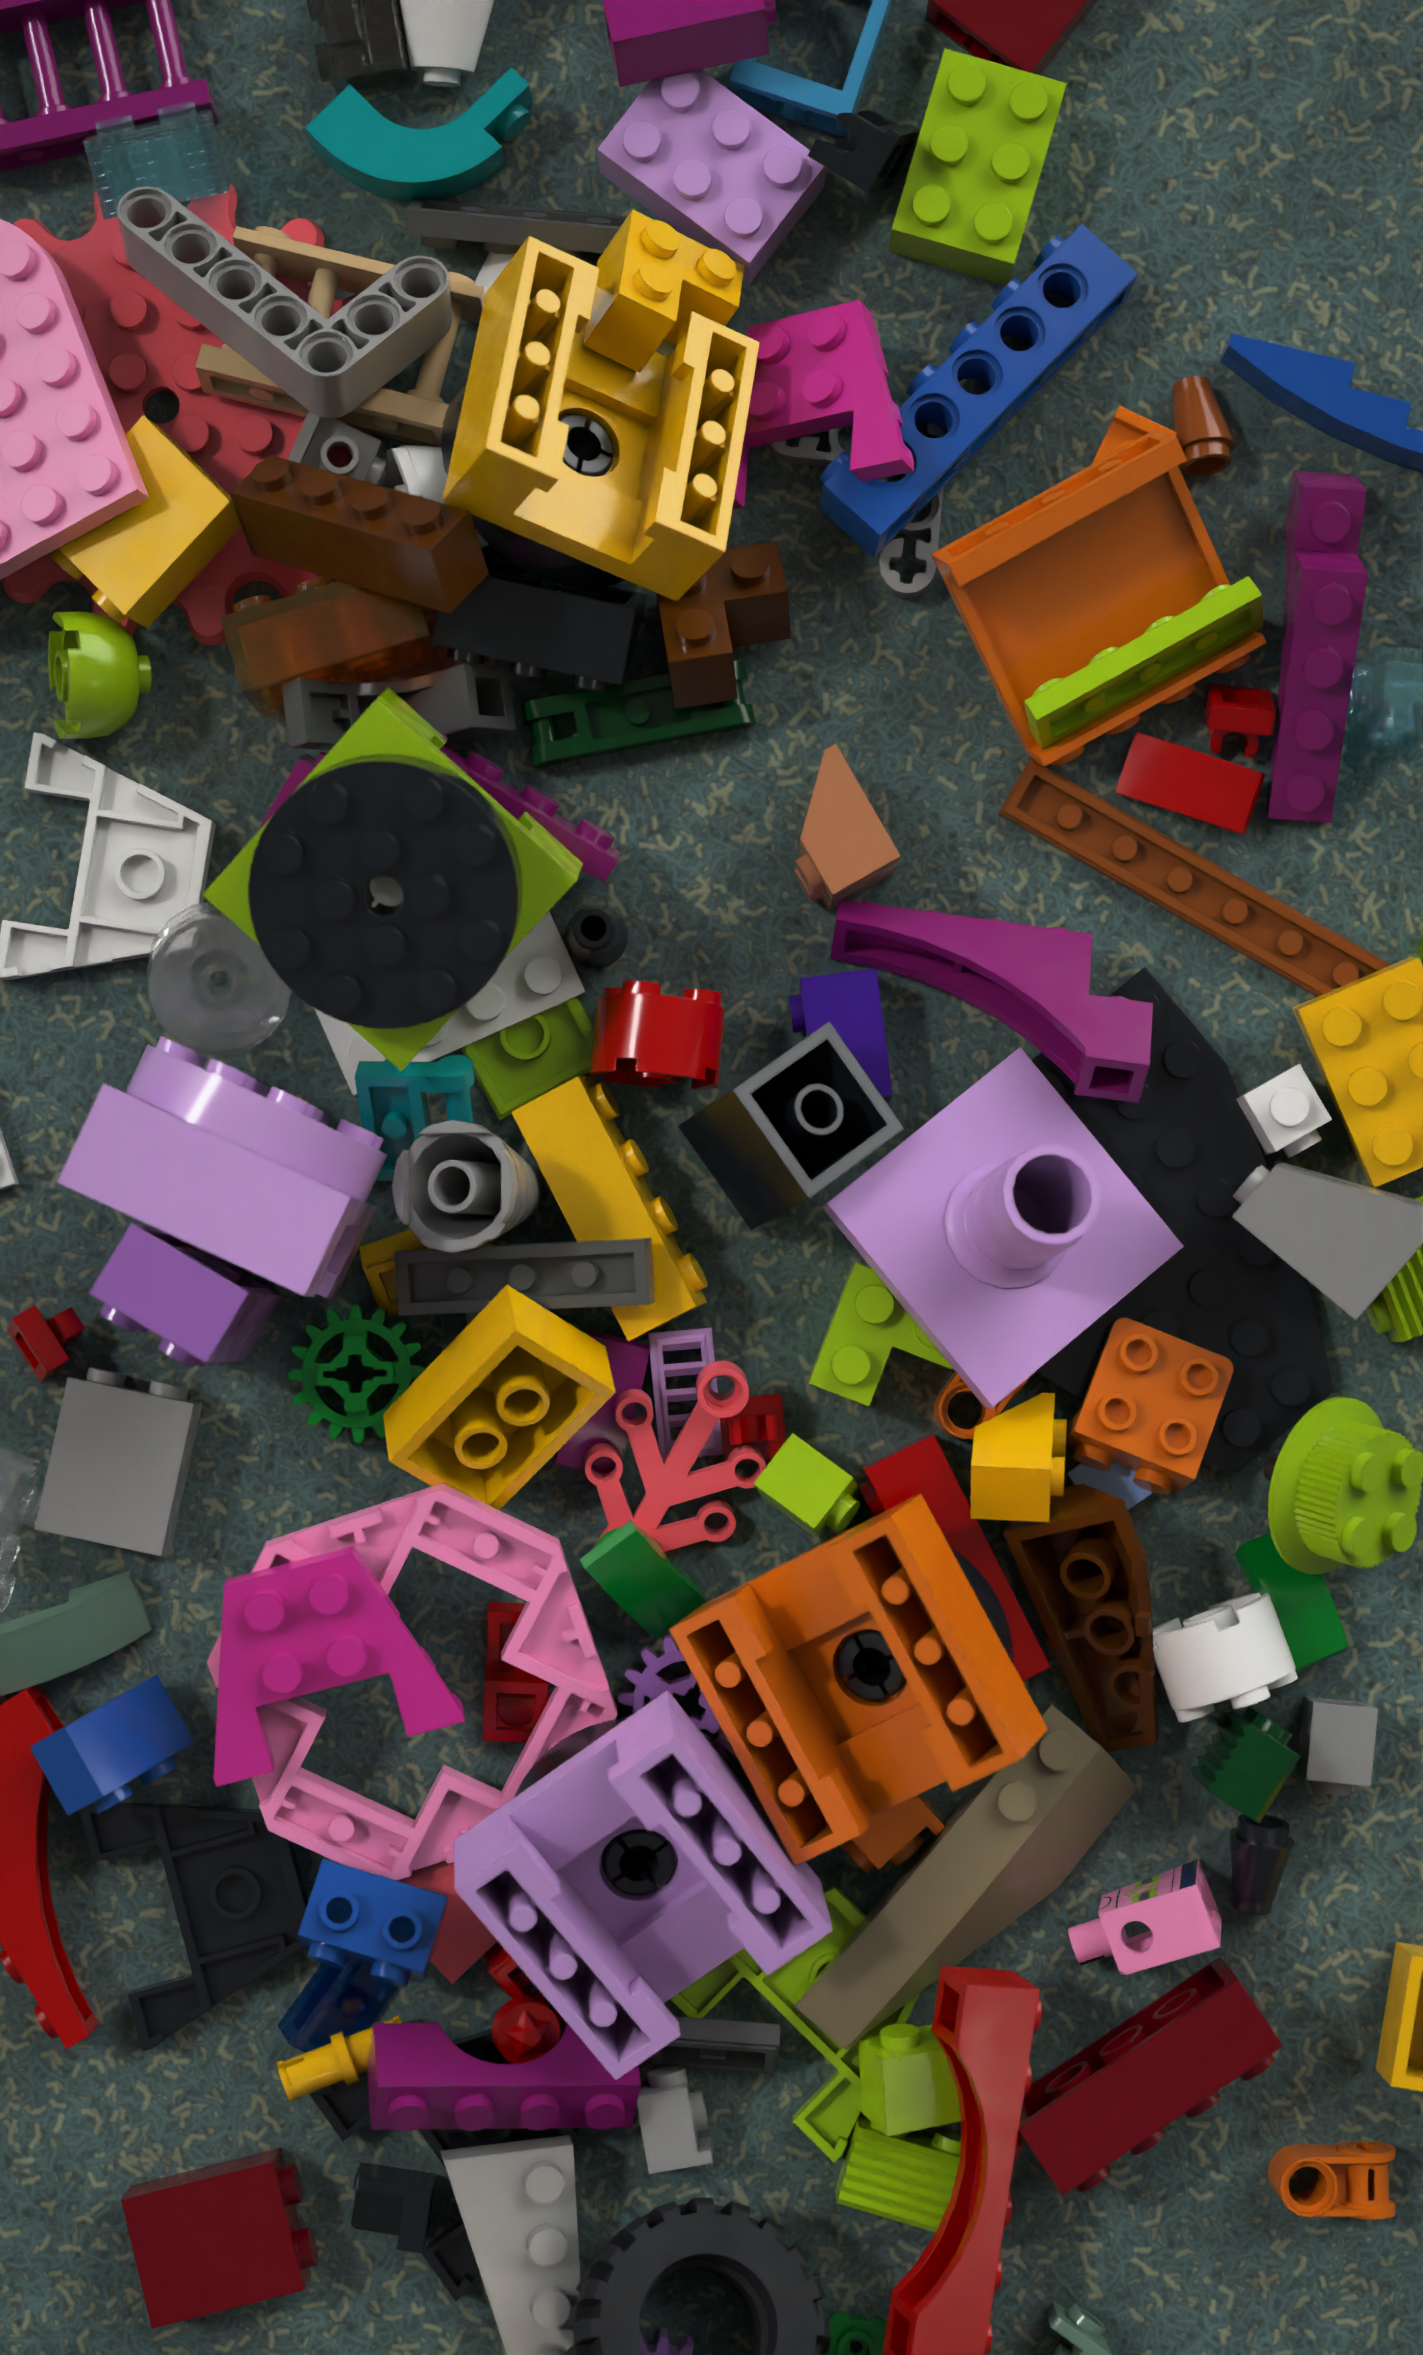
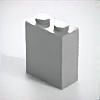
M89 1367L86 1378H67L34 1530L157 1556L168 1554L172 1547L203 1403L188 1400L189 1388L185 1386L151 1380L149 1391L124 1386L126 1374Z

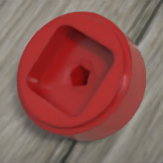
M521 1996L508 2001L498 2010L492 2024V2038L496 2048L507 2061L512 2064L525 2063L543 2056L555 2047L560 2039V2025L556 2015L544 2002L534 1997Z

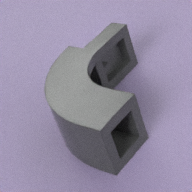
M463 663L435 673L395 681L351 683L297 678L281 684L289 748L317 749L319 753L320 751L329 753L369 706L388 687L431 726L448 737L444 747L480 741L516 730L508 667Z

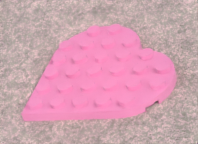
M0 219L1 580L147 500L149 496L61 269L52 256L20 228Z

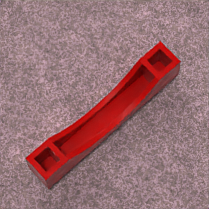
M941 1966L931 2031L947 2058L957 2088L962 2124L960 2162L951 2199L935 2235L916 2264L892 2289L882 2355H989L992 2347L990 2315L993 2295L1000 2288L1002 2281V2263L999 2255L1003 2229L1008 2226L1012 2215V2199L1009 2189L1013 2163L1019 2159L1022 2149V2135L1019 2131L1023 2098L1028 2095L1032 2083V2071L1029 2063L1033 2033L1038 2030L1042 2017V2007L1039 1998L1040 1989L1013 1970Z

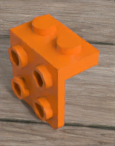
M1125 1317L1117 1319L1109 1330L1081 1409L1068 1423L1066 1448L1075 1451L1073 1458L1076 1461L1093 1469L1109 1471L1113 1462L1136 1471L1133 1483L1150 1492L1169 1495L1170 1491L1173 1490L1179 1493L1196 1478L1233 1374L1232 1362L1224 1356Z

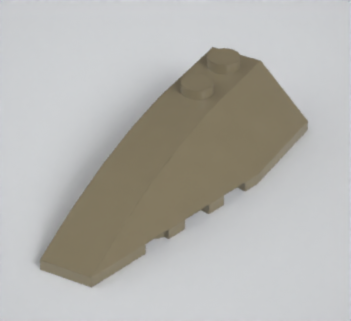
M1038 1704L1036 1706L1048 1728L1021 1760L976 1780L943 1820L945 1828L936 1836L934 1833L931 1835L794 2005L795 2008L843 2049L846 2050L938 1980L941 1966L955 1967L1056 1890L1138 1788L1096 1741L1052 1704Z

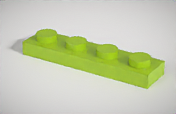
M1249 576L1231 586L1228 584L1220 585L1209 591L1199 604L1177 616L1170 615L1158 619L1146 629L1143 635L1122 647H1110L1099 652L1086 667L1064 679L1054 678L1045 682L1033 693L1032 697L1024 701L1030 733L1043 750L1263 627L1261 592Z

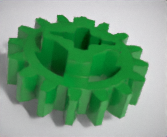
M352 1304L348 1320H343L336 1309H330L326 1311L329 1327L323 1330L321 1327L309 1323L305 1330L313 1340L309 1347H292L291 1352L304 1360L302 1369L287 1372V1379L301 1381L304 1386V1390L292 1398L294 1405L311 1403L314 1407L307 1420L310 1426H315L325 1419L330 1421L329 1438L338 1439L347 1427L352 1428V1436L355 1443H364L368 1427L371 1426L374 1427L376 1433L381 1438H385L383 1413L414 1382V1378H418L427 1368L414 1365L412 1357L420 1353L424 1346L422 1342L405 1344L402 1338L410 1326L406 1321H401L392 1328L386 1326L388 1319L387 1309L379 1307L371 1320L365 1319L362 1304ZM370 1332L386 1340L395 1351L399 1361H385L372 1349ZM345 1333L342 1351L330 1363H318L325 1347L334 1338ZM354 1355H361L363 1366L373 1367V1370L387 1371L386 1376H374L373 1379L364 1381L362 1392L355 1391L353 1381L343 1380V1377H331L329 1373L331 1371H343L344 1367L353 1366ZM385 1384H399L398 1390L390 1403L379 1412L372 1414L373 1397ZM319 1386H331L344 1399V1411H346V1414L337 1411L325 1400Z

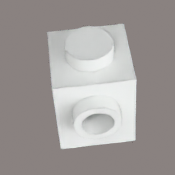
M1300 1064L1287 1069L1236 1099L1251 1124L1256 1140L1264 1155L1276 1152L1283 1148L1288 1158L1298 1154L1322 1140L1317 1128L1332 1120Z

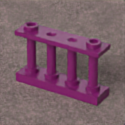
M0 0V34L23 29L40 110L35 114L36 117L11 122L4 119L0 103V172L219 123L214 98L206 79L195 81L187 75L171 0ZM146 2L163 83L159 85L157 90L133 94L126 90L109 10ZM84 16L102 96L98 98L97 103L72 108L65 105L48 23Z

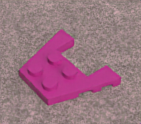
M860 300L748 327L745 336L760 343L732 510L745 507L750 448L853 425L850 471L861 482L914 471L913 456L911 450L904 443L900 429L903 426L899 407L892 400L886 377L889 376L873 316L871 311Z
M354 1546L226 1579L223 1594L213 1777L216 1787L274 1772L275 1761L260 1712V1706L386 1673L390 1674L407 1737L465 1722V1712L462 1703L456 1694L451 1693L436 1671V1665L425 1649L418 1645L401 1620L399 1611Z

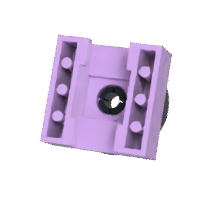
M668 1690L628 1718L605 1721L586 1727L558 1742L532 1766L522 1780L512 1800L454 1840L455 1891L615 2080L681 2036L679 2022L666 2008L664 2003L741 1949L745 1948L768 1976L833 1931L821 1880L806 1862L794 1865L768 1814L761 1807L758 1795L741 1764L727 1749L698 1729ZM624 1842L629 1848L633 1846H646L649 1849L640 1854H629L625 1852Z

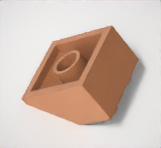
M836 744L824 750L800 837L798 859L795 860L797 868L793 870L809 901L813 903L821 898L828 911L838 906L839 900L847 901L893 875L901 857Z

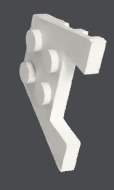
M34 732L25 789L30 793L82 800L90 803L69 928L59 929L2 920L0 932V979L13 980L196 949L204 900L202 894L206 888L216 824L212 820L156 791L138 784L107 768L105 765L60 744L51 737Z

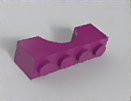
M373 2023L367 2064L371 2130L395 2129L403 2132L417 2129H463L478 2131L496 2128H528L531 2130L594 2128L606 2130L614 2127H632L641 2087L638 2066L615 2080L569 2024H567L560 2041L543 2056L525 2063L496 2064L477 2059L459 2049L447 2037L439 2023Z

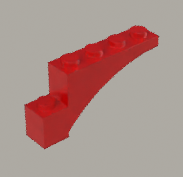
M38 1684L24 1689L0 1705V1944L4 1948L0 1951V1959L9 1976L17 1984L25 1982L38 2003L34 2006V2012L45 2033L52 2039L59 2037L66 2049H69L89 2036L100 2023L75 1977L62 1943L52 1901L47 1856L48 1807L52 1787L30 1746L65 1726Z

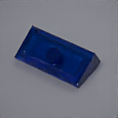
M347 1960L344 1969L321 1964L277 2026L289 2045L306 2053L331 2043L330 2036L341 2031L347 2037L369 2028L398 1986L370 1977L372 1967Z

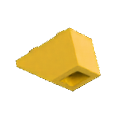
M1041 1393L974 1428L971 1462L970 1519L1049 1522L1051 1496L1064 1497L1067 1419H1054L1055 1393Z

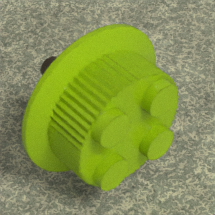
M1344 1396L1322 1401L1310 1409L1294 1426L1283 1444L1279 1456H1271L1267 1459L1263 1473L1264 1477L1271 1481L1268 1497L1270 1533L1277 1552L1293 1569L1307 1574H1323L1343 1564L1361 1569L1373 1568L1378 1566L1379 1563L1383 1564L1384 1560L1389 1559V1556H1393L1394 1551L1405 1552L1413 1544L1417 1533L1415 1514L1418 1512L1420 1504L1421 1483L1423 1481V1453L1413 1448V1444L1409 1443V1439H1406V1436L1384 1429L1377 1414L1366 1403Z

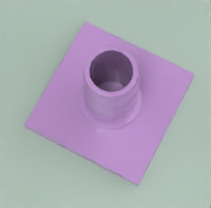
M1021 1047L822 1207L987 1410L998 1404L1184 1247Z

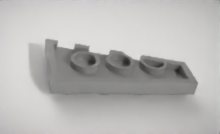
M564 2135L440 2151L506 2354L568 2355V2349L574 2345V2331L567 2329L570 2308L577 2303L580 2293L576 2290L580 2282L574 2150L570 2136Z

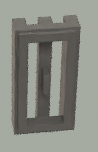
M675 2017L679 2022L681 2036L648 2058V2063L658 2066L682 2065L686 2068L773 2074L777 2069L781 2024Z

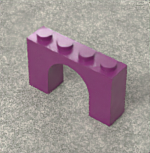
M602 0L607 38L620 87L769 55L767 27L778 24L774 0Z

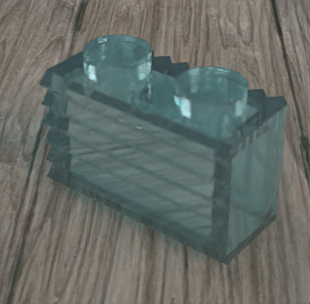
M186 101L158 108L159 121L134 126L132 115L118 116L94 123L97 135L86 137L83 143L104 219L117 217L119 200L125 193L138 187L149 186L159 188L170 194L178 202H186L229 191L230 182L211 109L197 112L194 101Z

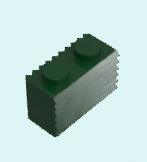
M1248 1706L1242 1717L1234 1711L1224 1713L1226 1722L1217 1724L1219 1733L1211 1734L1212 1744L1204 1745L1205 1755L1197 1756L1199 1765L1190 1767L1192 1777L1207 1791L1255 1822L1260 1823L1301 1756L1286 1746L1292 1737L1291 1733Z

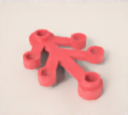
M715 1361L700 1371L696 1380L698 1402L664 1462L651 1424L654 1411L649 1395L639 1389H628L617 1397L614 1404L615 1419L617 1424L627 1432L646 1493L633 1515L619 1480L623 1473V1461L620 1451L608 1443H598L590 1447L584 1457L585 1475L592 1484L596 1485L608 1522V1526L601 1533L599 1539L607 1532L621 1528L630 1520L657 1541L663 1552L704 1540L722 1542L732 1536L736 1528L734 1510L727 1501L719 1498L709 1499L702 1503L698 1508L696 1517L660 1526L659 1524L669 1506L736 1486L744 1489L754 1488L753 1483L766 1468L764 1455L757 1447L741 1445L732 1450L727 1461L689 1472L718 1420L738 1414L748 1402L749 1387L747 1378L739 1366L729 1361ZM719 1376L729 1377L733 1381V1386L725 1393H716L709 1386L712 1380ZM637 1402L646 1408L644 1415L638 1419H629L622 1413L623 1408L629 1403ZM599 1457H608L615 1462V1466L607 1473H599L592 1468V1463ZM743 1459H753L759 1464L757 1470L749 1475L738 1473L735 1467ZM719 1512L727 1516L726 1524L719 1529H712L704 1523L708 1515Z

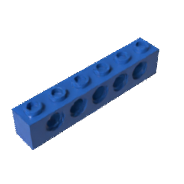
M1083 224L1066 240L1059 235L1054 237L1035 259L1033 265L1037 269L1023 283L1019 279L1014 278L1002 289L992 303L991 308L995 311L981 326L975 321L965 326L949 347L952 355L938 369L934 365L929 364L911 382L906 391V394L910 397L899 407V411L903 421V426L900 427L905 445L911 450L914 460L913 472L901 474L903 478L896 482H885L880 479L861 482L850 471L851 455L843 451L822 473L820 481L824 484L818 508L873 558L884 549L1128 299L1138 273ZM1047 294L1062 295L1070 302L1071 306L1067 308L1055 307L1044 296ZM1007 336L1019 337L1028 344L1030 349L1014 351L1003 343L1002 338ZM964 379L978 380L986 387L988 392L980 395L970 394L963 390L959 381ZM921 422H933L943 429L945 435L940 438H928L922 435L915 425Z

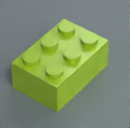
M944 48L892 225L888 252L1007 285L1010 282L1067 83Z

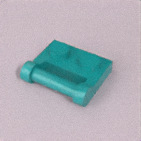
M449 1055L437 1062H410L402 1071L390 1061H359L355 1073V1083L362 1128L384 1139L379 1151L388 1155L376 1181H393L396 1161L402 1151L408 1150L421 1135L418 1133L431 1125L427 1092L444 1093L448 1121L473 1122L469 1088L473 1086L475 1077L473 1061L469 1057Z

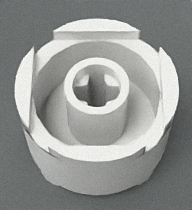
M1251 1593L1208 1606L1209 1610L1185 1619L1183 1621L1184 1627L1181 1626L1177 1617L1152 1629L1154 1660L1178 1722H1187L1208 1715L1215 1711L1213 1704L1229 1699L1233 1709L1250 1706L1271 1696L1269 1690L1284 1686L1298 1679L1295 1672V1663L1269 1593H1265L1262 1596L1260 1593Z

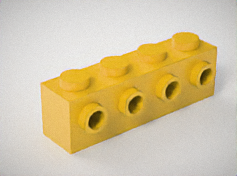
M577 1076L511 1112L577 1241L651 1237L655 1303L649 1305L610 1306L628 1341L640 1338L707 1303L701 1291L708 1287L704 1272L691 1253L682 1254L672 1234L678 1230L676 1218L662 1196L654 1199L643 1175L649 1173L646 1159L633 1139L625 1141L614 1121V1118L620 1116V1111L605 1083L595 1084L592 1076Z

